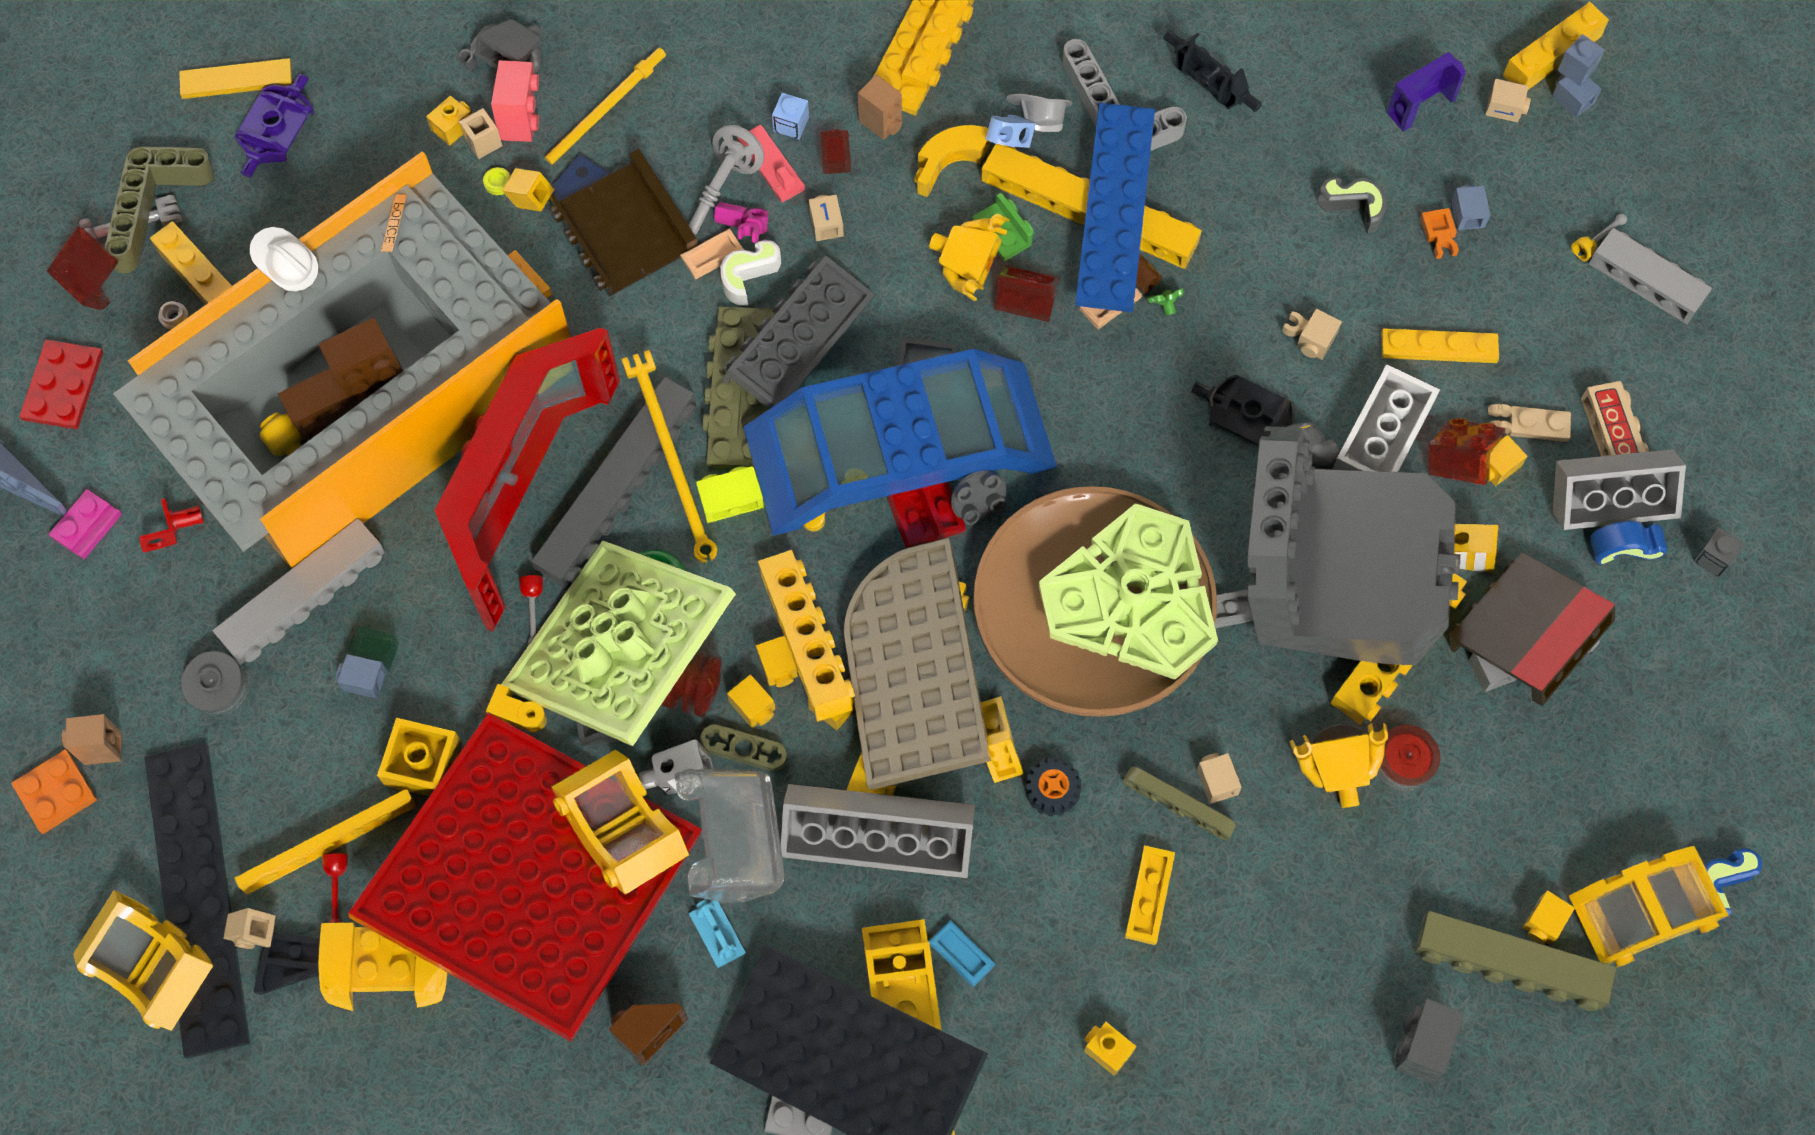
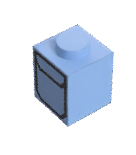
M782 93L772 114L774 132L800 140L809 119L808 100Z

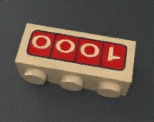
M1617 381L1587 387L1581 397V401L1600 455L1611 456L1649 452L1647 444L1642 441L1639 433V420L1636 416H1633L1630 407V395L1627 390H1624L1622 382Z

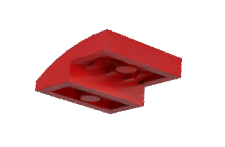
M949 482L897 493L887 497L906 549L935 542L966 530L964 521L957 517L952 509V490Z

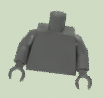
M508 20L498 25H487L482 28L471 42L470 50L464 49L459 52L458 60L462 64L468 59L465 63L467 70L474 69L477 66L478 62L475 56L495 69L498 68L499 60L532 62L534 74H538L543 56L540 50L542 32L536 25L525 28L515 20Z

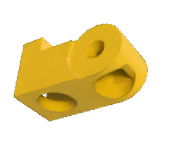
M497 684L486 709L487 714L490 713L502 721L528 732H537L544 728L547 716L542 706L534 701L522 702L514 699L509 687Z

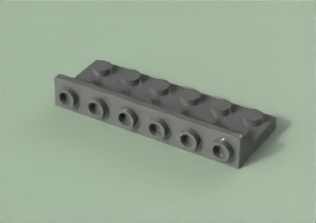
M827 256L819 264L814 261L804 274L807 278L803 282L797 280L788 292L791 297L787 301L782 298L772 311L775 314L771 320L766 317L756 329L759 333L754 339L750 336L740 348L743 353L738 358L733 355L723 368L727 372L722 379L725 384L732 379L771 409L796 392L875 296L873 292Z

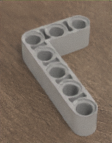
M1071 39L1064 45L1062 64L1096 127L1099 103L1120 104L1088 45L1081 39ZM1169 107L1154 114L1151 151L1175 142L1184 135L1187 116L1183 109Z

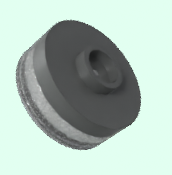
M210 651L198 655L187 665L182 675L181 688L185 699L193 707L209 715H223L234 711L243 703L249 689V678L245 668L234 658L223 652Z

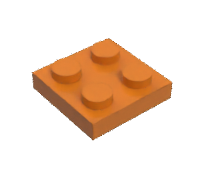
M66 749L11 783L39 832L42 834L97 801L96 796Z

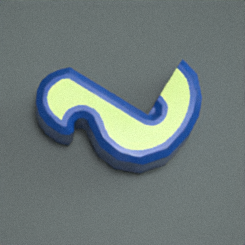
M1635 520L1614 522L1594 531L1589 539L1594 561L1600 565L1614 560L1618 555L1622 554L1647 560L1657 559L1664 556L1668 550L1663 528L1660 525L1652 523L1643 527L1642 523Z
M1736 849L1726 860L1722 858L1712 859L1704 865L1728 915H1731V909L1721 888L1752 880L1754 875H1758L1761 872L1762 859L1752 849Z

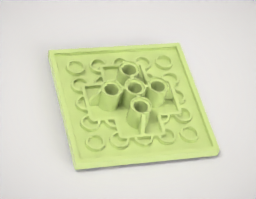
M602 541L501 685L509 687L512 694L528 701H534L544 708L633 746L736 594L728 586Z

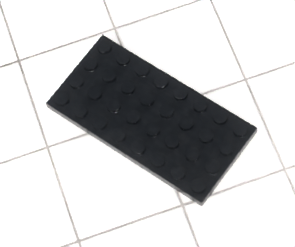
M765 945L710 1064L847 1135H951L988 1053Z

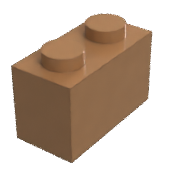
M875 75L858 92L859 122L883 140L889 134L895 135L902 126V93L878 75Z
M104 714L66 718V729L62 730V743L84 765L122 761V732Z

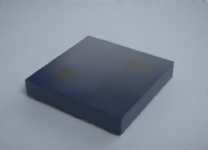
M578 155L552 186L555 189L552 195L554 194L559 202L610 173L583 156Z

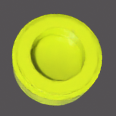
M500 167L488 170L483 177L486 191L492 195L504 194L502 190L509 180L510 174L506 169Z

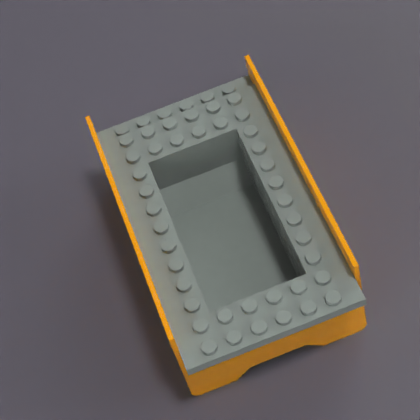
M423 151L298 239L311 250L317 259L318 274L312 285L305 290L296 292L285 290L257 268L130 358L128 362L137 374V377L113 393L124 409L243 552L265 537L292 569L357 518L364 524L459 453L468 440H472L476 432L475 426L478 418L481 415H485L516 355L571 337L561 302L556 299L550 303L547 299L552 295L550 287L516 250L507 255L435 177L427 156ZM396 194L407 195L393 252H381ZM374 317L404 371L307 443L303 439L301 442L302 446L289 456L286 454L280 457L274 456L260 440L259 434L262 430L260 428L261 423L276 412H279L280 415L288 414L278 393L330 368L318 344ZM572 362L550 369L538 393L573 367Z

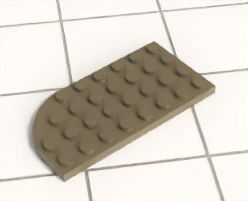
M947 538L899 551L877 565L861 582L849 603L844 622V637L851 683L855 694L854 703L866 781L870 790L991 761L952 543Z

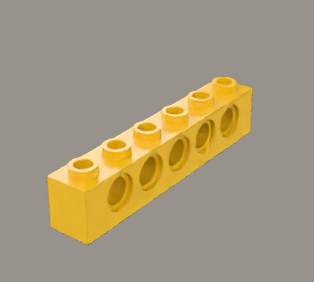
M792 550L758 561L763 583L783 635H785L817 722L851 711L850 698L855 697L850 680H843L841 673L845 672L840 655L834 656L831 650L835 648L830 630L824 632L822 624L826 622L821 607L815 608L812 602L816 600L811 583L805 584L803 577H806L807 574L802 560L796 561ZM812 632L809 635H803L804 633ZM816 656H821L819 659H812ZM824 681H832L828 684H821Z
M1453 574V582H1459L1458 600L1451 601V606L1456 609L1466 595L1462 592V589L1467 581L1457 574ZM1360 661L1335 694L1330 704L1359 725L1365 719L1371 722L1381 708L1377 704L1382 696H1385L1387 699L1391 696L1398 686V683L1394 681L1399 673L1405 676L1413 665L1387 664L1391 668V672H1383L1378 668L1377 663ZM1360 686H1370L1373 689L1374 694H1364L1361 691Z

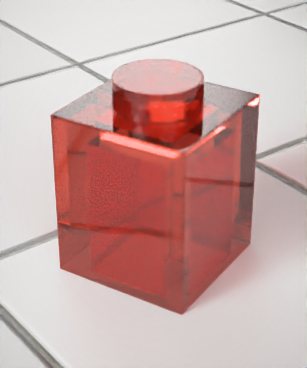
M832 129L827 132H820L823 174L851 172L848 130Z

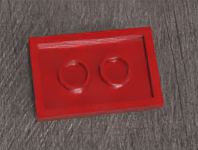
M45 340L19 416L21 420L78 430L103 355L102 349Z

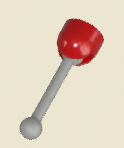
M537 575L519 578L520 591L524 597L529 599L530 638L528 639V646L536 636L535 598L543 590V577Z

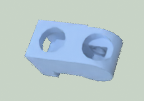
M1008 115V117L991 116L985 139L1009 147L1029 148L1036 123L1016 115ZM1025 128V136L1022 140H1019V135Z

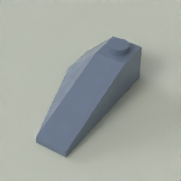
M0 439V488L64 517L68 512L66 508L3 446L5 443Z

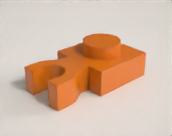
M1450 209L1423 212L1420 216V221L1427 243L1435 242V258H1442V248L1444 247L1450 250L1451 256H1457L1459 248L1452 239L1455 238L1457 231Z

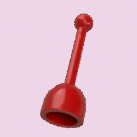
M347 854L322 855L323 870L332 878V919L329 923H341L338 919V877L343 875L347 869Z

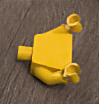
M995 214L992 218L964 222L961 226H953L949 237L934 233L929 244V249L942 253L939 258V264L943 267V276L951 287L965 294L972 301L977 300L973 296L975 290L984 289L983 285L1002 242L999 235L995 232L1002 235L1007 234V230L1002 229L1001 226L1004 222H1009L1010 219L1000 214Z
M1370 723L1368 725L1369 736L1364 733L1360 736H1348L1313 744L1304 735L1305 742L1303 745L1295 746L1293 740L1290 741V745L1296 755L1301 772L1315 787L1324 788L1325 792L1338 791L1341 808L1358 806L1360 803L1357 787L1370 785V779L1377 776L1384 758L1385 741L1388 739L1385 723H1383V729L1380 732H1374L1373 725Z

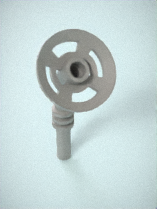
M736 125L723 126L718 129L713 137V148L722 164L710 185H706L705 189L707 191L702 192L704 197L699 198L701 202L689 224L694 235L698 233L710 207L715 206L713 202L718 200L716 196H720L719 190L731 169L742 174H752L758 171L764 163L762 145L751 132ZM732 135L743 139L749 145L745 147L742 143L733 141ZM721 137H723L724 141L722 142L719 150V140ZM752 154H754L755 162L754 165L751 167L749 166V163L752 160ZM746 155V161L744 162L742 158Z

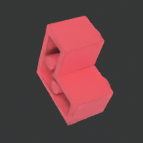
M499 60L491 105L501 140L532 142L534 131L539 129V115L534 114L536 99L533 95L534 91L539 90V74H534L532 62Z

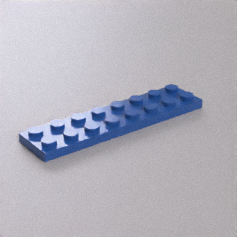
M1099 103L1075 306L1133 313L1155 109Z

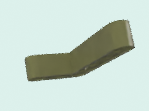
M137 147L128 152L105 244L106 253L115 271L122 274L130 273L139 264L157 185L201 186L213 180L214 170L205 150L201 148Z

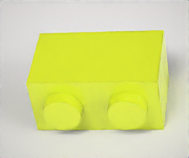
M744 466L736 467L729 473L722 475L711 474L703 477L700 481H696L707 523L764 508L762 493L753 466L748 468Z

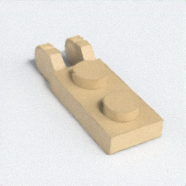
M1492 404L1488 407V414L1491 416L1510 417V423L1499 420L1489 422V432L1569 442L1571 412L1517 406L1510 407L1505 404Z

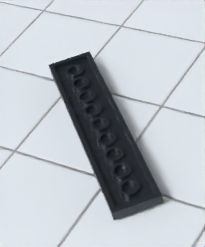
M203 743L146 756L144 758L165 918L187 934L185 939L190 943L191 947L199 945L213 964L208 975L179 1018L184 1058H193L250 1044L237 946H235L233 941L223 939L227 917L232 911L208 745ZM170 953L171 963H172V967H173L174 964L176 963V959H175L174 956Z

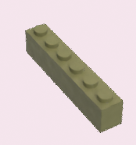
M1428 911L1423 917L1415 953L1421 954L1422 960L1426 962L1440 964L1441 961L1453 964V969L1458 972L1470 974L1472 970L1483 973L1484 978L1488 981L1503 983V980L1516 983L1515 988L1521 991L1534 992L1535 989L1547 993L1546 997L1551 1000L1565 1002L1566 999L1579 1002V1008L1593 1012L1609 1004L1617 968L1432 911Z

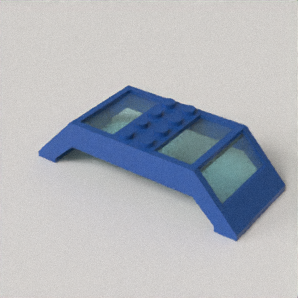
M977 349L802 387L744 426V433L772 535L799 530L804 524L833 508L962 479L976 471L1008 469L1027 472L1028 475L1057 468L1025 364Z

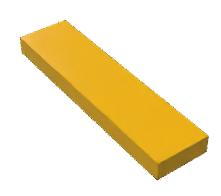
M290 58L179 71L180 95L182 99L256 91L272 84L286 87L293 84Z

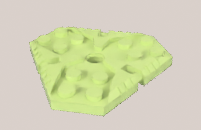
M1135 503L1093 537L1092 546L1087 550L1082 546L1039 581V591L1051 639L1075 645L1103 656L1111 654L1119 657L1118 661L1129 663L1130 665L1138 666L1172 679L1179 677L1217 645L1218 638L1205 586H1200L1199 584L1202 572L1188 520ZM1098 555L1105 560L1101 564L1095 559ZM1187 583L1188 589L1179 590L1178 585ZM1137 586L1143 592L1135 594L1130 592L1128 587ZM1117 636L1125 639L1124 644L1120 645L1112 642L1113 637Z

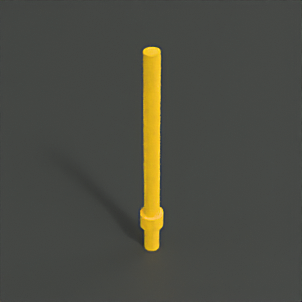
M658 47L646 60H641L634 67V71L563 138L544 159L553 165L642 78L646 79L653 73V68L666 56L664 50Z

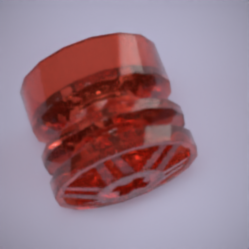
M700 651L695 660L689 662L660 706L673 709L680 698H683L682 710L684 713L689 714L694 707L695 716L704 718L715 700L719 689L722 666L721 656L712 654L707 661V653Z

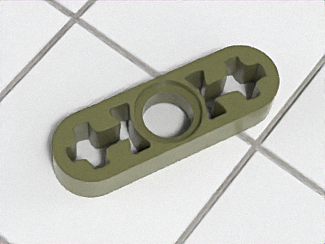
M709 725L701 733V744L709 754L772 772L782 769L787 762L786 749L778 742L720 725ZM715 733H719L721 740L729 742V736H732L730 751H725L727 748L726 744L717 742L715 746H710V741L707 737H713ZM747 741L753 746L752 752L746 756L738 755L735 747L739 742ZM759 744L763 745L761 747L762 752L771 754L773 750H777L778 756L781 757L780 760L775 759L773 763H769L768 757L759 754V760L754 758L758 753Z

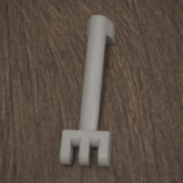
M168 195L155 199L157 209L150 211L148 223L160 220L163 227H165L172 221L174 223L182 222L181 215L175 214L180 212L178 205L175 204L177 203L176 196ZM86 218L79 221L85 241L108 235L110 223L94 227L90 219Z

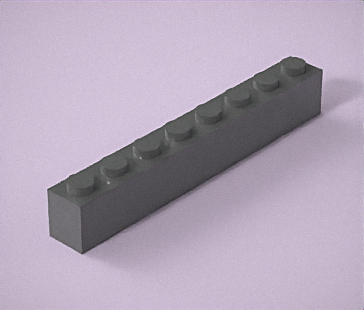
M664 377L655 389V394L672 442L674 443L680 435V426L685 420L690 421L697 406L693 392ZM646 403L531 561L535 572L564 589L569 582L573 583L582 570L580 566L586 558H591L598 548L597 543L600 538L611 533L615 525V517L619 512L624 513L628 509L632 501L630 496L636 488L640 490L645 485L650 468L658 466L664 457V452Z

